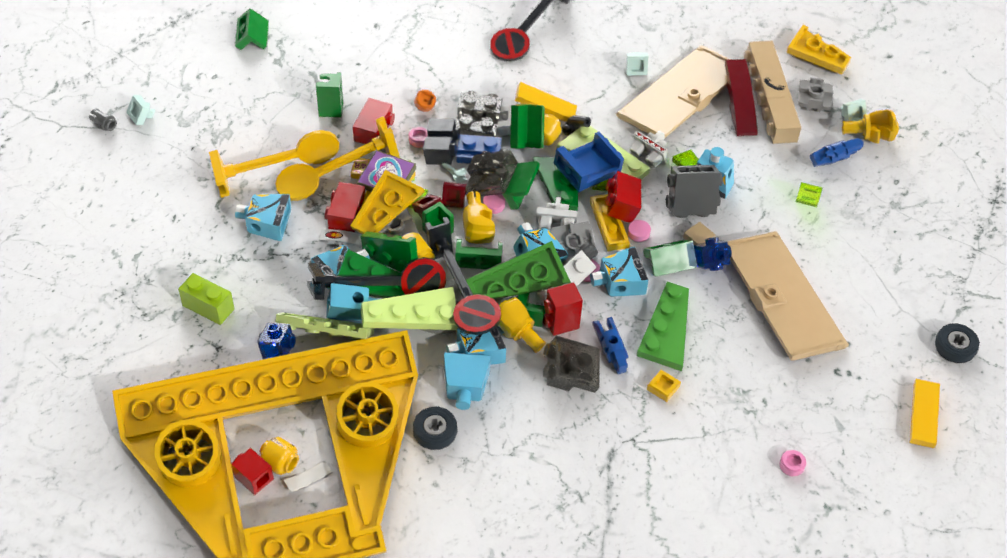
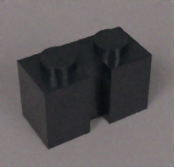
M429 119L428 136L425 137L423 146L426 165H442L443 163L452 165L453 156L457 155L456 141L460 140V128H456L455 119Z

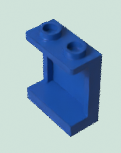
M598 131L595 133L592 142L568 151L564 146L557 148L553 164L574 188L580 192L614 177L617 171L621 172L624 158L610 144L609 140Z

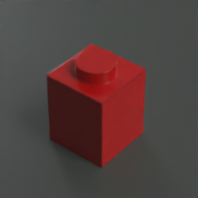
M249 448L245 453L239 454L231 463L234 478L254 496L274 480L272 466L252 448Z

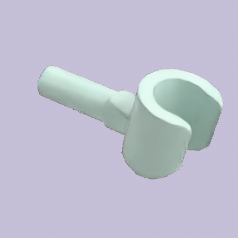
M447 163L442 164V167L452 174L455 183L467 180L465 168L456 170Z

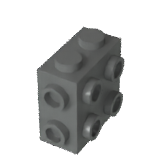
M715 165L671 166V174L667 176L669 195H666V207L673 216L678 218H686L688 215L708 217L709 215L717 214V206H720L721 203L719 186L723 182L722 173Z

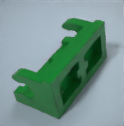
M337 72V74H320V79H327L329 81L316 82L319 117L342 118L344 100L341 72Z
M457 239L455 260L459 268L489 269L502 263L503 242H498V249L462 246V239Z

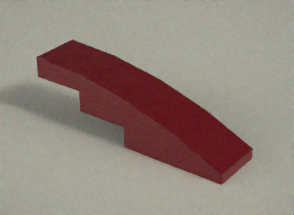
M746 59L726 60L724 66L728 78L729 108L736 136H757L756 110Z

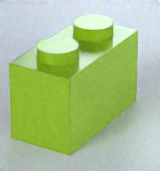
M192 273L178 288L183 307L219 325L235 309L230 291L195 273Z

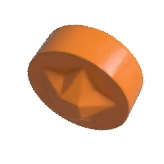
M420 90L415 96L414 104L420 111L428 112L436 104V97L429 90Z

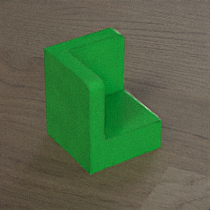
M441 202L436 203L422 212V230L426 233L425 223L430 222L432 227L443 224V218L447 217L451 226V234L454 233L453 213Z
M530 293L519 295L518 299L526 307L530 318L535 321L533 326L542 328L545 307L529 303Z

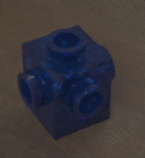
M719 237L706 238L705 243L694 245L697 267L718 271L723 269V265L730 264L732 251L727 241L719 240Z
M266 324L257 341L262 359L288 355L291 349L295 347L296 337L292 333L290 324Z

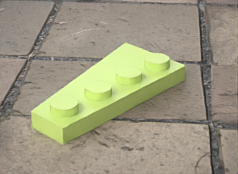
M591 126L580 127L558 143L557 148L564 146L568 151L592 142L595 133L598 131ZM608 139L610 144L624 158L622 173L641 180L649 174L650 167Z
M449 287L362 302L360 308L362 328L457 330L458 327L453 317L456 306L454 289Z
M284 312L276 314L275 324L282 325V329L296 330V327L304 328L305 332L320 333L321 331L327 332L331 336L342 337L345 335L359 340L367 339L374 334V328H362V323Z

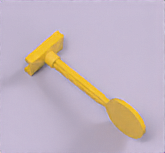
M380 117L376 119L380 136L372 139V142L317 168L307 164L288 166L277 176L275 183L277 192L279 194H290V201L303 200L314 194L318 188L320 176L375 150L379 151L384 148L387 154L400 158L392 129H388L385 118Z
M313 131L299 139L295 149L235 165L233 163L224 165L218 150L210 151V160L221 198L230 196L227 178L234 177L238 173L294 158H299L308 164H321L329 161L339 150V140L330 131Z

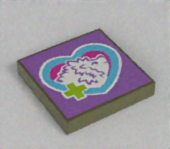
M376 150L356 183L357 185L365 186V190L372 192L385 170L409 181L416 170V163Z

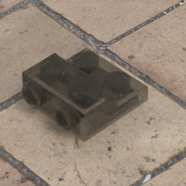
M475 91L461 92L455 121L456 128H460V134L496 137L503 98L492 93L485 96L478 95Z
M502 148L493 153L482 151L481 154L473 155L467 168L470 179L466 185L465 195L467 196L471 191L474 192V197H476L475 191L479 192L481 196L505 194L518 164L512 151Z
M557 335L550 343L546 344L543 356L548 358V361L543 369V377L547 378L548 386L565 391H570L572 387L596 393L600 385V348Z

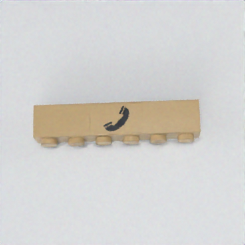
M773 41L749 42L748 49L744 51V59L748 63L749 74L753 79V90L757 92L758 105L762 108V119L766 120L767 135L771 136L773 144L798 142L802 127Z

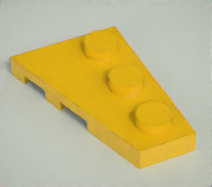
M803 24L789 44L786 53L843 75L850 63L851 57L835 45H828L822 41V36L812 34L808 31L809 27Z
M385 170L350 225L351 228L361 234L367 231L378 233L425 192L424 188Z

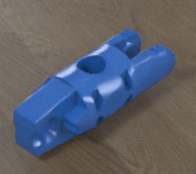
M860 138L848 141L842 140L824 146L809 156L814 167L830 165L837 161L848 159L850 155L861 150L864 147V141Z
M609 317L606 319L609 330L605 332L599 320L593 321L592 325L608 363L613 364L617 374L626 373L628 368L626 359L629 356L613 318Z

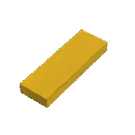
M520 82L517 86L516 102L544 105L545 114L554 115L564 122L571 116L576 115L577 105L523 82Z
M608 194L591 196L589 202L607 252L629 248L630 242L622 221L607 215L608 206L605 205Z
M915 379L909 442L911 444L935 448L937 444L940 383Z

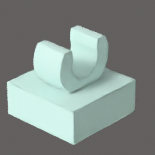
M627 53V76L647 75L649 57L647 53Z
M133 95L126 113L136 125H144L146 118H153L155 110L150 109V103L145 102L141 95Z
M859 99L843 104L841 114L844 116V121H861L863 115L867 114L866 101Z

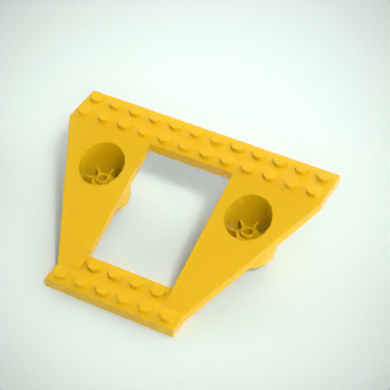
M407 330L112 390L121 441L217 558H366L386 553L381 522L418 379V372ZM322 399L347 506L243 529L223 419ZM377 403L382 405L384 408L378 410ZM349 407L356 410L354 415L343 417L344 412ZM389 413L391 417L389 425L380 420V414ZM355 420L358 426L353 432L346 426L345 422ZM376 424L385 428L383 432L376 435L373 434L372 427ZM361 427L369 428L370 436H362L357 433ZM202 439L211 446L200 448L197 444ZM174 447L175 453L167 455L170 448ZM186 451H190L189 455H184ZM213 451L209 464L201 459V453ZM176 459L178 464L170 472L165 467V461ZM197 463L205 466L201 472L193 475V466ZM182 466L189 467L190 476L177 475V472Z

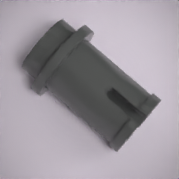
M97 108L90 112L96 117L89 115V119L99 124L103 130L112 131L115 129L117 121L114 116L107 115Z

